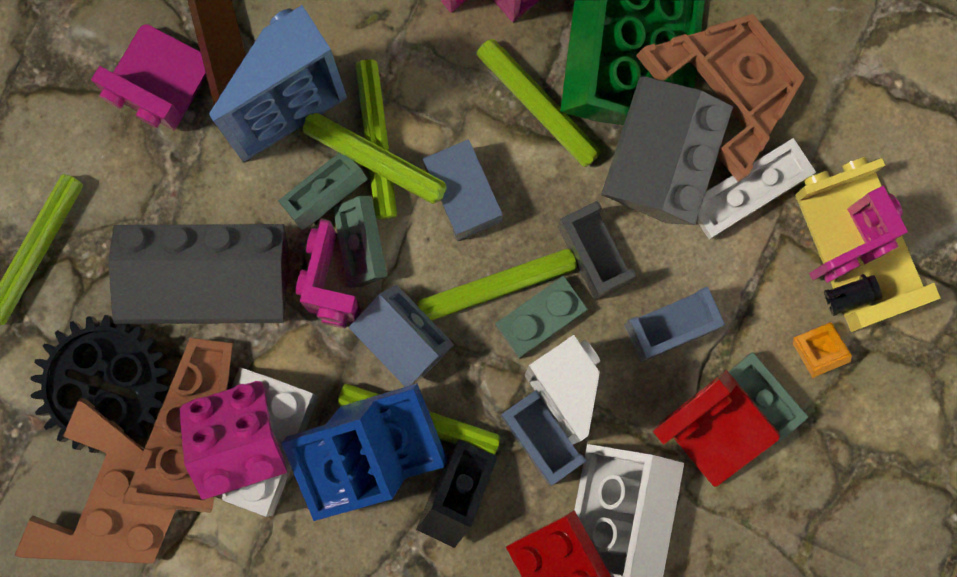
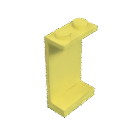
M866 157L856 159L842 166L844 172L831 177L828 171L815 174L805 179L806 186L795 194L823 264L865 243L847 208L867 193L881 187L876 172L885 166L882 158L869 163ZM903 236L895 239L899 245L898 248L865 265L861 258L857 260L861 266L830 281L833 289L859 280V275L865 274L866 277L874 275L878 281L882 299L876 300V305L870 306L867 303L843 312L851 332L941 299L935 283L923 287Z

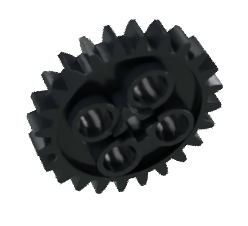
M104 315L101 326H99L96 318L87 316L85 329L77 322H70L71 335L69 336L57 330L55 335L59 344L56 347L45 343L43 345L45 351L50 355L48 360L35 359L34 361L35 364L44 369L43 374L30 377L31 381L41 384V390L30 395L31 398L43 400L44 405L39 407L35 414L39 416L50 415L51 417L44 426L45 430L53 431L60 427L57 441L66 442L69 440L63 436L75 408L71 409L68 406L66 397L71 388L78 386L81 389L82 398L95 406L94 409L105 418L108 404L113 400H118L122 406V415L115 423L124 429V433L131 439H133L132 433L146 438L148 433L144 424L146 422L155 424L157 416L153 412L155 408L161 409L164 403L159 399V396L162 393H168L170 388L161 384V379L172 374L171 370L159 368L158 366L167 357L166 354L163 352H151L158 341L152 337L142 341L145 329L140 326L134 328L130 333V324H117L115 328L112 317L109 315ZM94 346L98 353L97 361L93 366L85 368L81 360L82 354L87 348ZM134 360L138 368L137 375L133 380L125 383L121 378V368L127 361ZM73 369L136 392V398L130 399L114 392L100 390L97 386L68 377L67 371ZM72 441V449L81 450L85 446L82 443ZM88 446L90 453H99L100 450Z

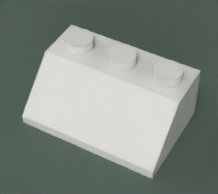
M574 335L530 364L524 375L534 391L537 390L541 395L540 399L572 445L582 441L589 435L600 374L596 367V364L600 362L598 355L587 340L579 343Z
M239 367L231 389L237 385L254 381L263 383L266 390L272 432L285 459L287 473L215 497L265 517L273 516L291 470L281 442L286 436L306 431L319 396Z
M587 444L586 462L583 463L574 510L611 577H663L684 463L651 454Z

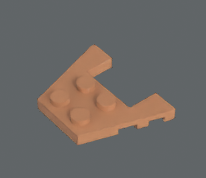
M754 14L708 27L705 31L687 36V34L674 37L670 41L659 45L654 43L645 46L636 55L654 79L665 81L688 62H691L723 102L733 106L731 113L744 129L719 149L717 157L738 182L751 172L759 152L766 146L774 126L782 118L805 78Z
M84 398L78 400L63 437L106 453V456L77 527L73 531L32 515L14 556L37 559L153 564L176 509L122 504L144 448L126 435L124 429L114 421H109L94 409L95 406Z

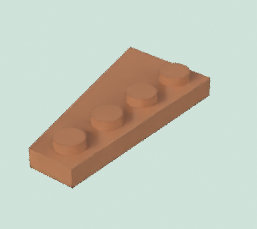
M196 338L189 339L122 504L212 512L214 497L201 499L184 465L180 408L183 404L191 402L196 398L207 397L227 390L233 343Z

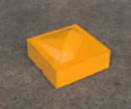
M832 322L793 337V346L812 378L851 362L852 354Z

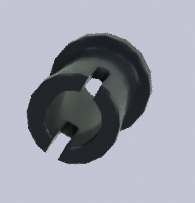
M865 274L859 275V280L824 291L827 305H831L829 310L833 316L867 303L870 306L876 305V300L882 299L881 289L874 275L866 277Z

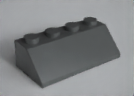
M284 224L114 225L108 260L112 320L114 324L284 323L290 252Z

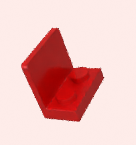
M725 370L665 417L652 431L663 445L674 438L714 487L719 486L780 438V433L728 370Z

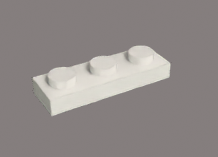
M794 138L755 161L751 172L739 182L732 175L706 191L697 222L710 240L799 185L805 179L813 176L816 171Z

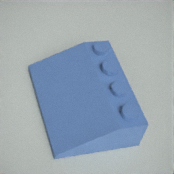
M303 5L295 10L289 8L277 13L270 20V25L263 28L209 113L242 162L247 161L302 127L309 114H323L347 99L332 51Z

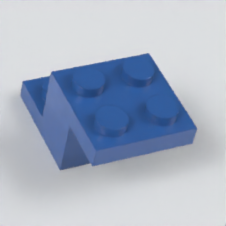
M418 383L340 406L326 425L286 436L281 442L313 521L391 500L405 478L443 468L448 462Z

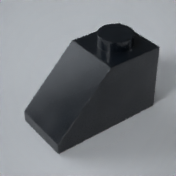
M459 439L428 498L416 530L455 548L472 527L497 457Z

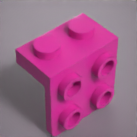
M145 24L138 29L115 70L111 72L99 66L91 81L101 90L99 97L119 109L126 105L136 110L135 116L150 126L158 128L162 124L175 131L207 76L200 51Z
M884 185L867 193L847 208L865 243L810 272L809 275L813 281L823 276L826 283L861 266L857 259L861 258L865 265L899 247L895 239L906 234L908 230L901 219L903 212L899 201L893 194L887 193Z
M321 219L318 229L312 228L310 231L306 253L311 254L308 270L301 269L299 273L296 294L301 295L300 302L310 314L317 315L318 318L322 319L321 323L345 329L347 322L353 323L357 319L362 308L355 296L324 289L337 234L331 221Z
M254 381L240 384L229 390L207 397L196 398L181 406L180 422L184 465L202 500L287 473L285 459L272 432L266 390L262 382Z

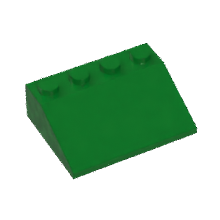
M574 0L560 112L596 122L624 125L639 77L654 79L636 55L645 46L654 43L659 45L670 41L674 37L684 34L688 36L701 32L705 0ZM688 62L667 78L665 82L695 89L697 69L691 62Z

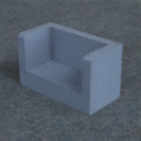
M469 139L423 158L426 172L444 181L447 186L441 202L453 227V234L457 241L502 222L503 214Z
M397 284L379 293L348 327L405 387L413 385L422 379L454 346L448 337Z
M704 287L693 295L639 318L636 316L629 319L624 324L641 363L717 331L725 325L708 287Z
M535 390L502 413L501 418L548 486H552L585 463L586 459L577 452L540 399L541 395Z

